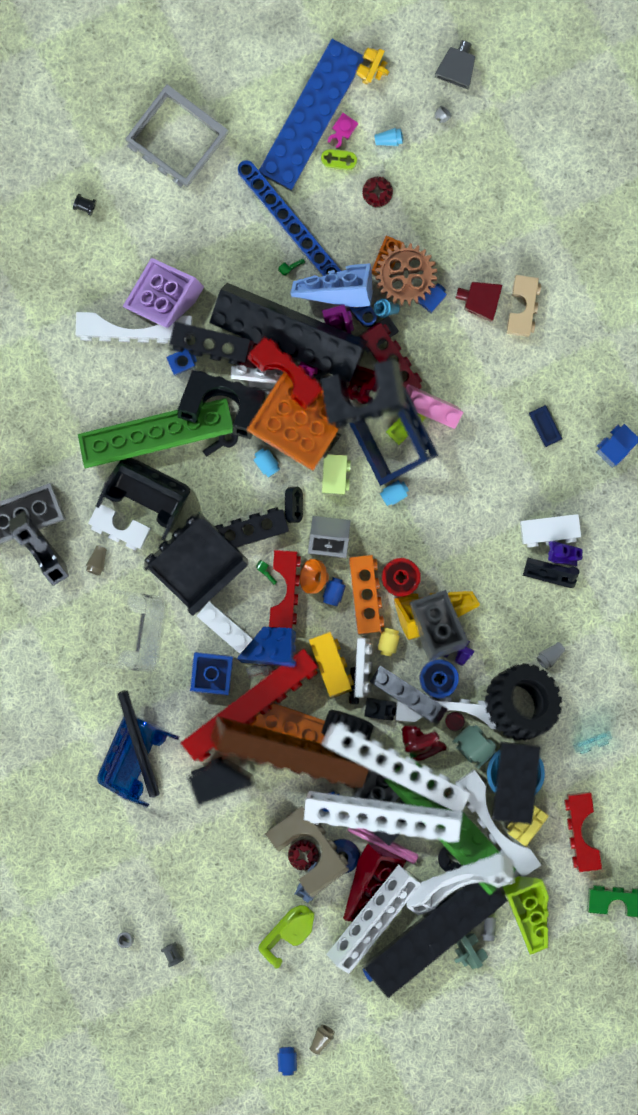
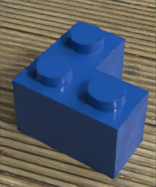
M623 424L621 427L617 425L610 432L612 436L604 438L597 445L599 449L596 453L611 468L617 466L638 443V436L626 424Z

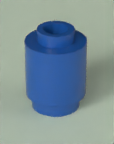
M332 577V580L327 581L322 596L324 597V603L338 606V603H341L346 585L342 584L343 580Z
M280 1047L277 1053L278 1072H282L283 1076L294 1075V1071H297V1053L294 1051V1047Z

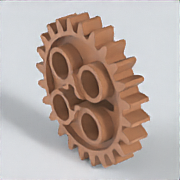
M402 243L401 249L394 245L395 251L393 252L387 249L389 255L382 254L381 256L384 261L377 262L381 268L375 269L380 274L375 276V279L381 281L377 284V287H384L381 290V294L388 293L386 299L388 300L393 297L394 304L400 300L401 306H403L405 301L411 306V300L418 304L419 297L426 300L424 294L431 295L429 287L435 288V284L432 281H437V277L432 275L437 273V269L432 268L436 263L435 261L429 262L432 255L425 256L426 249L420 252L419 245L412 249V243L409 244L408 248H405L404 243ZM412 260L420 262L417 268H412L409 264ZM394 262L401 264L398 270H392L390 266ZM404 271H408V278L404 277ZM419 271H423V274H414ZM390 275H399L393 278L389 277ZM420 279L422 284L419 287H414L412 281ZM401 281L403 286L400 289L393 288V283Z

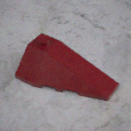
M367 843L358 860L343 919L353 922L398 865L404 867L407 860L378 845Z

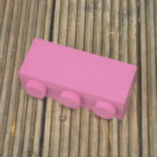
M409 384L407 385L406 391L417 413L453 429L456 428L463 414V411L458 406Z

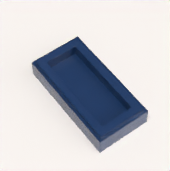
M546 405L528 413L544 447L562 440Z

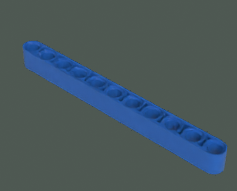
M248 160L240 162L238 165L240 178L319 274L326 276V272L329 269L340 272V268L255 165ZM245 166H249L252 169L248 175H244L241 172ZM256 181L264 183V187L260 190L255 189L253 185ZM272 195L276 198V202L268 204L265 201L266 198ZM279 211H287L288 217L280 219L277 216ZM298 225L301 230L299 233L293 234L290 232V227ZM310 240L313 245L311 248L306 249L302 246V242ZM321 254L325 260L323 263L318 264L314 261V257ZM371 306L347 307L364 327H371L376 323L377 315ZM370 313L373 316V321L370 323L365 322L362 318L363 315Z

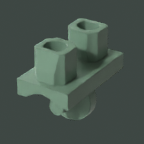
M474 933L464 936L457 942L459 948L455 949V952L458 956L454 961L455 963L462 962L464 967L470 965L472 969H479L483 966L482 962L488 958V955L483 948L476 952L474 951L472 946L478 943Z

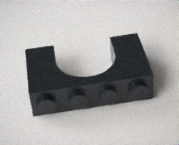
M390 359L374 364L377 393L374 399L363 407H355L351 403L346 377L337 374L322 378L321 385L328 424L336 428L347 427L348 423L365 422L366 418L377 419L383 417L385 413L396 414L401 412V409L407 408L399 362Z
M192 370L178 407V418L196 423L203 404L209 398L227 396L233 399L239 407L233 424V434L251 439L253 434L248 432L247 429L265 402L266 392L257 387L251 388L240 382H231L220 376L214 377L203 371L197 372Z

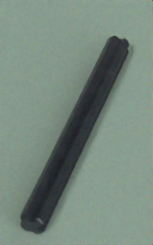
M122 690L118 692L117 696L148 795L155 798L160 795L129 692Z

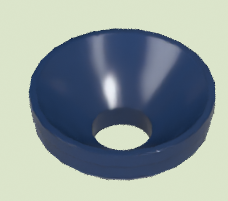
M348 839L333 841L337 846L335 850L337 854L339 852H346L348 854L347 861L349 864L346 866L349 871L346 873L353 871L357 867L360 858L358 847Z

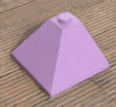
M151 258L123 307L163 327L169 328L195 304L204 286L195 277Z

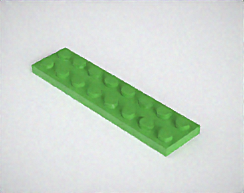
M227 398L204 403L196 423L178 418V410L80 433L78 434L83 465L86 469L233 433V423Z
M417 762L416 766L422 768L421 765ZM399 766L394 772L399 771L401 766ZM413 771L411 773V780H415L417 778V771ZM389 778L384 780L407 805L453 811ZM433 779L428 781V789H431L434 786ZM464 812L462 813L459 841L446 842L443 839H438L462 866L470 865L500 853ZM437 824L439 828L445 827L443 824ZM479 883L489 895L498 888L492 884Z

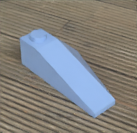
M371 263L346 266V270L340 272L328 271L329 274L326 276L318 277L314 275L293 281L291 297L345 305L347 307L371 305L373 294Z

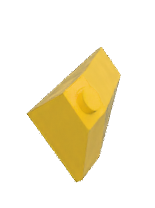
M472 591L448 593L457 617L480 606ZM410 594L394 599L401 628L408 640L420 637L410 606V602L421 599L418 598V594Z

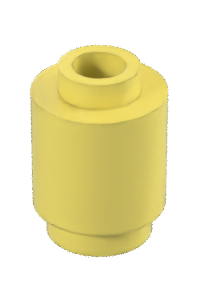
M384 628L383 632H381L377 650H381L380 654L390 657L392 653L396 654L400 638L398 630Z

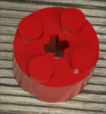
M396 558L386 564L382 571L381 579L384 588L390 594L402 597L410 595L417 589L420 584L421 575L419 568L414 562L406 558ZM399 572H402L403 575H406V579H403V583H400V581L396 579V576L399 575Z

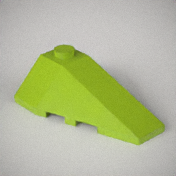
M518 876L514 878L513 882L502 885L529 954L531 955L548 948L547 902L549 901V896L543 880Z

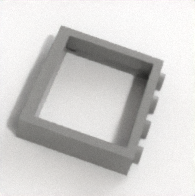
M166 84L125 140L130 150L135 153L139 151L143 154L142 158L149 164L154 162L159 166L157 169L165 176L167 174L171 175L174 178L172 180L180 187L184 185L188 188L229 132L225 127ZM167 98H170L218 134V137L187 178H184L135 141Z

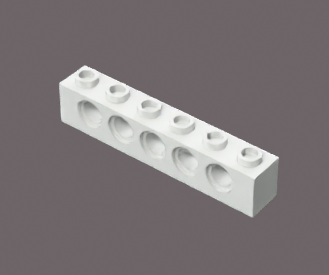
M398 865L326 955L338 968L349 974L420 887L421 883L409 871Z

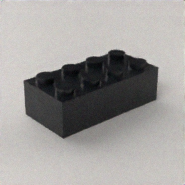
M500 741L492 812L493 820L532 824L540 746Z

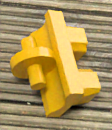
M366 48L362 58L371 63L369 67L359 64L355 72L357 76L363 79V83H371L375 72H377L375 76L377 80H380L382 75L388 76L389 71L385 69L387 62L382 60L381 65L378 66L385 52L384 50Z

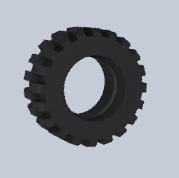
M526 663L514 665L491 680V685L487 687L486 692L489 694L485 696V703H488V706L485 708L486 712L491 716L489 720L491 723H495V728L499 732L503 731L504 736L512 737L513 740L519 741L522 739L525 741L544 734L553 728V724H556L559 719L557 715L561 714L562 707L559 704L562 703V697L558 694L560 692L559 687L555 686V680L547 675V671L544 669L539 670V666H530ZM515 686L525 689L531 695L534 702L532 718L523 716L514 706L512 695Z

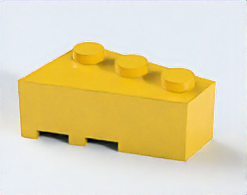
M331 632L309 639L330 699L351 692V686L354 683L351 675H346L344 670L347 667L344 656L340 657L337 651L341 649L338 639L333 640Z

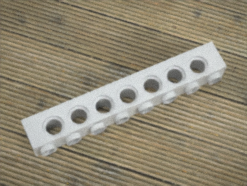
M338 723V725L331 724L322 745L453 811L462 812L471 794L465 791L466 786L458 782L453 785L449 783L450 778L439 774L437 777L432 774V769L424 765L422 768L416 766L417 762L411 758L406 757L404 760L398 757L400 753L391 748L388 751L382 749L383 744L372 740L371 743L366 741L365 735L357 731L353 734L348 731L349 727ZM349 736L350 744L344 747L343 739ZM366 745L367 752L361 755L360 748ZM383 754L384 760L378 764L377 756ZM397 762H400V764H401L400 770L397 771V772H394V769H393L394 765H395ZM413 771H417L418 776L415 780L410 779V775ZM433 779L434 786L431 789H428L427 783L429 780ZM450 788V795L444 797L445 789Z
M309 791L306 797L304 820L311 823H328L331 826L343 825L351 829L365 828L368 831L379 830L386 831L389 834L400 833L409 837L422 836L430 840L436 838L443 839L446 842L459 841L463 812ZM321 808H327L329 812H324ZM341 811H347L349 814L344 815L341 813ZM360 813H365L368 817H362ZM379 816H385L387 820H382ZM398 819H405L406 822L402 823ZM422 821L426 825H420L417 822ZM437 824H443L445 827L439 828Z

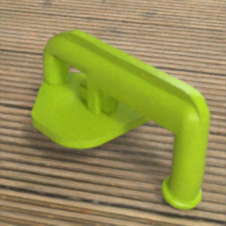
M305 905L292 908L259 944V952L274 968H280L282 959L277 958L270 950L281 938L293 946L300 945L312 932L314 913Z

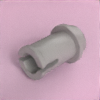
M488 917L485 919L484 933L481 934L483 940L494 941L495 937H497L495 935L497 918Z

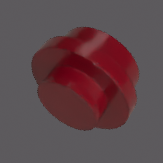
M451 712L447 715L445 723L450 730L458 731L463 728L465 720L459 712Z

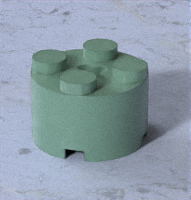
M468 725L452 742L453 744L458 743L459 745L456 748L470 763L476 762L475 767L479 769L496 753L495 749L497 746L490 739L487 740L482 736L483 731L477 725Z

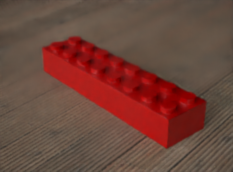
M302 649L293 656V659L296 661L295 667L280 666L180 742L193 761L203 762L211 756L210 751L213 749L217 750L210 738L217 716L252 725L257 721L255 718L260 713L265 715L272 709L270 705L285 700L288 697L286 693L290 690L294 692L303 686L301 682L306 678L311 680L318 674L317 670L319 667L307 651Z

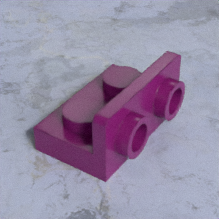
M345 305L322 310L324 323L340 330H346L350 334L351 331H354L351 313L346 311Z

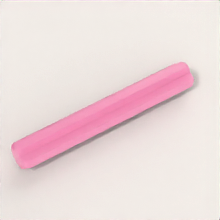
M348 827L349 832L378 845L412 864H415L418 859V854L394 842L388 846L373 831H368L365 828L351 829Z

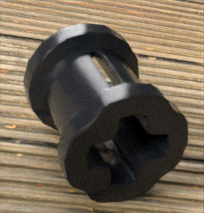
M78 193L73 204V210L76 211L78 209L92 216L97 200H89Z

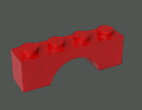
M264 338L249 353L248 359L262 372L268 369H278L290 377L293 384L291 399L302 409L306 410L321 394L322 388L320 383L316 379L308 377L304 368L301 366L297 367L287 353H282L278 349L274 341Z
M274 550L273 570L279 572L284 577L287 584V593L281 603L270 608L269 627L292 628L297 623V613H293L294 605L298 606V594H295V586H299L300 575H296V567H300L301 556H297L296 551Z
M590 791L567 794V799H564L565 810L569 811L570 818L567 819L568 830H572L573 836L569 838L570 847L575 851V856L572 857L573 868H577L578 872L601 870L599 849L587 845L581 834L583 821L594 812L592 794Z

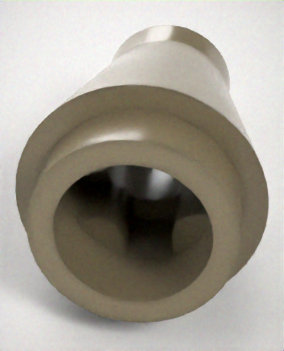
M96 546L86 564L87 572L95 575H101V572H104L106 548Z
M321 1025V1027L317 1028L309 1049L319 1055L334 1039L333 1035L335 1032L330 1027Z

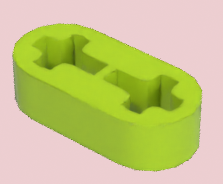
M328 149L322 153L321 162L328 168L351 170L357 164V157L350 151ZM332 154V157L338 158V161L332 160L331 163H327L324 157ZM347 156H351V160H354V163L351 162L350 166H347L346 162L340 161V159H347Z

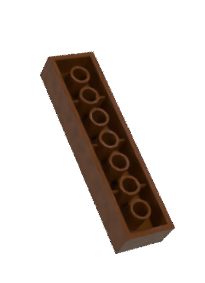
M217 716L210 737L218 753L228 756L233 754L241 760L252 759L260 765L267 763L276 769H290L295 774L301 775L306 773L314 779L325 778L330 783H344L345 786L353 789L363 787L369 770L368 767L321 743Z

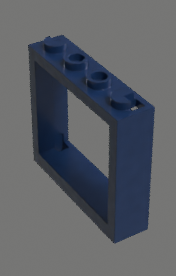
M405 386L403 388L407 408L401 409V412L397 414L419 456V459L391 473L366 422L349 423L380 486L439 456Z

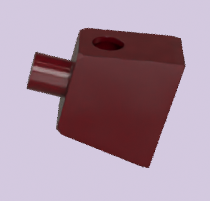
M472 282L469 290L458 287L455 299L466 301L465 311L493 322L503 285Z

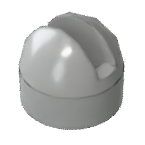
M440 106L435 112V119L439 118L440 123L448 121L452 116L444 106Z
M127 932L119 934L117 938V943L122 948H129L134 942L133 936ZM123 937L129 939L130 941H129V942L124 941V940H123Z

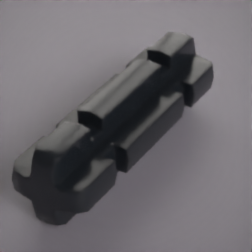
M351 667L350 675L354 685L351 686L352 691L349 692L351 693L349 704L357 705L359 704V697H355L356 667Z

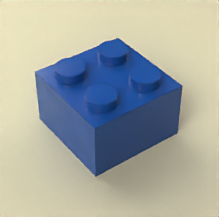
M194 652L190 691L229 695L233 656Z

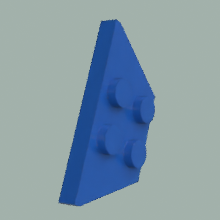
M263 627L238 656L237 660L241 663L295 667L296 661L293 659V653L296 652V632L292 628Z

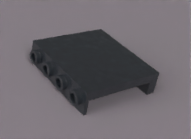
M200 512L196 516L194 514L190 516L182 529L180 527L177 528L172 534L173 537L168 542L166 540L163 541L158 547L159 550L155 554H149L144 560V570L147 571L149 569L187 606V611L192 616L248 566V559Z

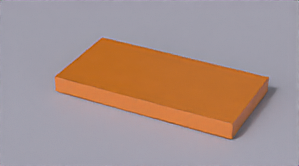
M275 703L270 705L272 709L265 715L261 713L255 717L257 721L252 724L253 726L321 744L325 738L321 733L325 720Z

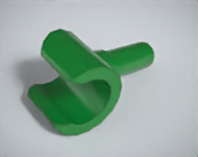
M301 259L290 266L284 262L279 266L278 271L286 276L295 267L305 263V261Z
M260 560L256 565L257 570L275 585L277 581L266 571L269 565Z

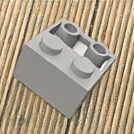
M312 516L308 554L346 558L351 520Z

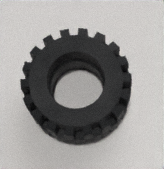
M329 710L321 733L326 736L332 723L335 725L341 723L349 727V732L355 734L357 731L365 735V740L369 742L374 725L362 718L337 710ZM349 736L343 739V744H350ZM363 745L360 749H365L367 746Z

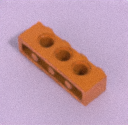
M372 555L350 557L358 634L381 632V628L384 627L383 616H379V608H382L381 597H377L376 589H380L379 578H375L374 570H378L377 559H373ZM362 570H368L370 572V579L367 581L361 580L359 573ZM364 589L372 591L373 595L370 600L362 598L361 593ZM366 608L374 610L375 615L372 619L364 617V610Z

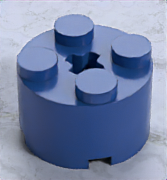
M435 659L423 666L420 671L419 681L422 689L428 695L435 698H445L455 691L459 682V676L456 668L450 662ZM437 673H439L440 676H444V679L441 680L442 683L440 684L437 681H434V678H436Z

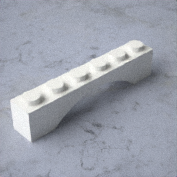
M76 312V336L80 337L82 341H92L93 337L99 338V341L107 342L111 341V338H119V342H130V339H138L140 343H149V339L157 340V343H168L173 324L169 328L158 324L145 329H127L107 322L96 313ZM181 316L175 322L192 326V316ZM192 335L185 337L186 343L187 341H192Z
M448 697L435 700L448 710L469 713L484 721L491 729H496L495 723H491L489 720L491 716L486 712L485 707L488 706V703H485V701L478 700V704L470 703V699H459V702H451V698ZM397 700L395 720L416 722L423 717Z
M473 769L456 781L466 786L465 791L471 793L468 798L469 802L466 805L472 813L476 811L480 817L477 821L483 829L487 827L490 831L488 835L494 845L496 843L499 844L501 847L500 853L513 860L516 877L519 874L525 877L540 867V862L529 847L509 840L494 825L487 809L486 785L477 772Z
M497 853L492 857L481 859L478 862L464 865L462 868L448 871L440 876L420 882V887L407 901V908L419 916L433 911L447 895L464 885L484 882L499 887L514 881L513 860L503 853Z

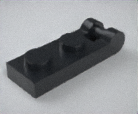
M528 557L523 576L574 588L580 571L577 567L567 568Z

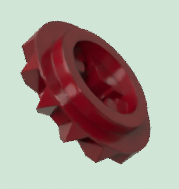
M375 176L368 179L363 185V198L373 207H382L391 200L393 188L384 177ZM376 184L379 186V189L386 190L380 193L379 199L376 193H369L375 190Z
M298 840L289 848V862L297 870H309L318 861V849L311 841ZM298 848L303 852L310 850L309 854H307L309 862L304 859L297 861L300 856Z

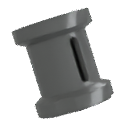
M176 942L161 949V952L165 954L169 962L168 967H172L184 960L176 948Z

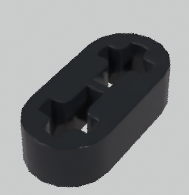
M298 486L288 487L285 491V518L288 523H299L303 518V492Z

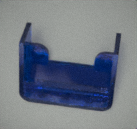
M136 716L148 754L152 745H162L166 741L167 736L176 740L179 739V736L165 728ZM123 717L99 770L97 781L100 785L121 798L149 807V803L140 799L143 793V783L138 780L141 769L125 718Z

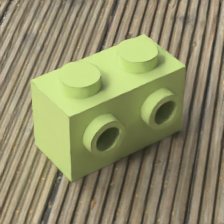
M324 454L323 494L345 495V491H349L350 479H346V471L350 472L351 460H347V455Z

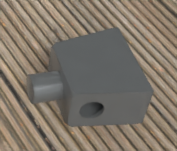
M461 40L458 49L450 47L436 70L435 78L469 90L475 56L469 54L472 44Z

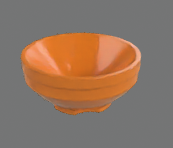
M309 559L304 563L299 578L302 590L308 594H316L325 587L329 574L322 561Z

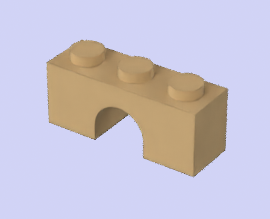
M515 276L512 296L523 299L526 307L522 313L509 314L506 334L529 337L530 333H534L536 322L532 320L533 314H537L538 303L535 300L536 295H540L541 284L538 283L539 278Z

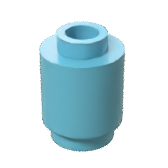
M262 448L254 454L256 458L253 461L263 475L266 474L269 478L280 470L278 461L269 449L265 451Z
M397 480L385 487L379 494L387 506L391 504L393 506L408 496L407 492L409 489L404 481L400 483Z

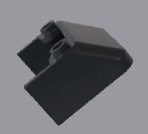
M131 457L119 461L104 484L95 507L99 508L105 498L112 502H120L124 497H127L158 513L157 522L160 526L166 528L161 540L165 541L190 494V488L186 484Z
M222 757L211 760L212 763L208 764V766L191 771L192 775L187 776L198 806L249 788L255 783L252 773L228 759L223 760Z

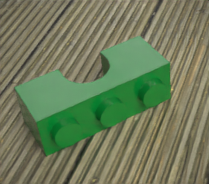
M593 885V888H588L587 912L608 915L610 903L615 900H621L625 904V915L638 917V888H632V891H624L623 887L614 886L612 890L605 889L603 885Z

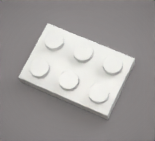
M358 638L355 697H365L371 692V682L368 681L369 673H372V662H369L370 654H373V643H370L368 638Z

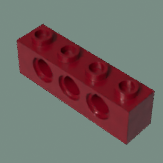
M378 322L360 334L362 339L368 341L366 346L377 363L387 361L391 355H396L400 372L406 371L408 374L407 379L402 381L405 389L408 384L418 389L423 388L420 384L422 379L417 372L413 373L410 369L412 366L407 356L403 357L399 352L402 349L396 340L392 341L390 338L391 331L386 324L382 325ZM380 339L386 340V348H378L377 344Z

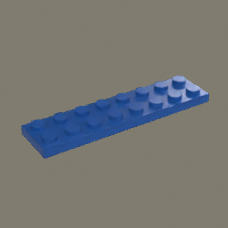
M333 38L331 39L261 165L259 171L262 175L292 191L356 76L355 72L359 64L363 63L364 58H362V54Z

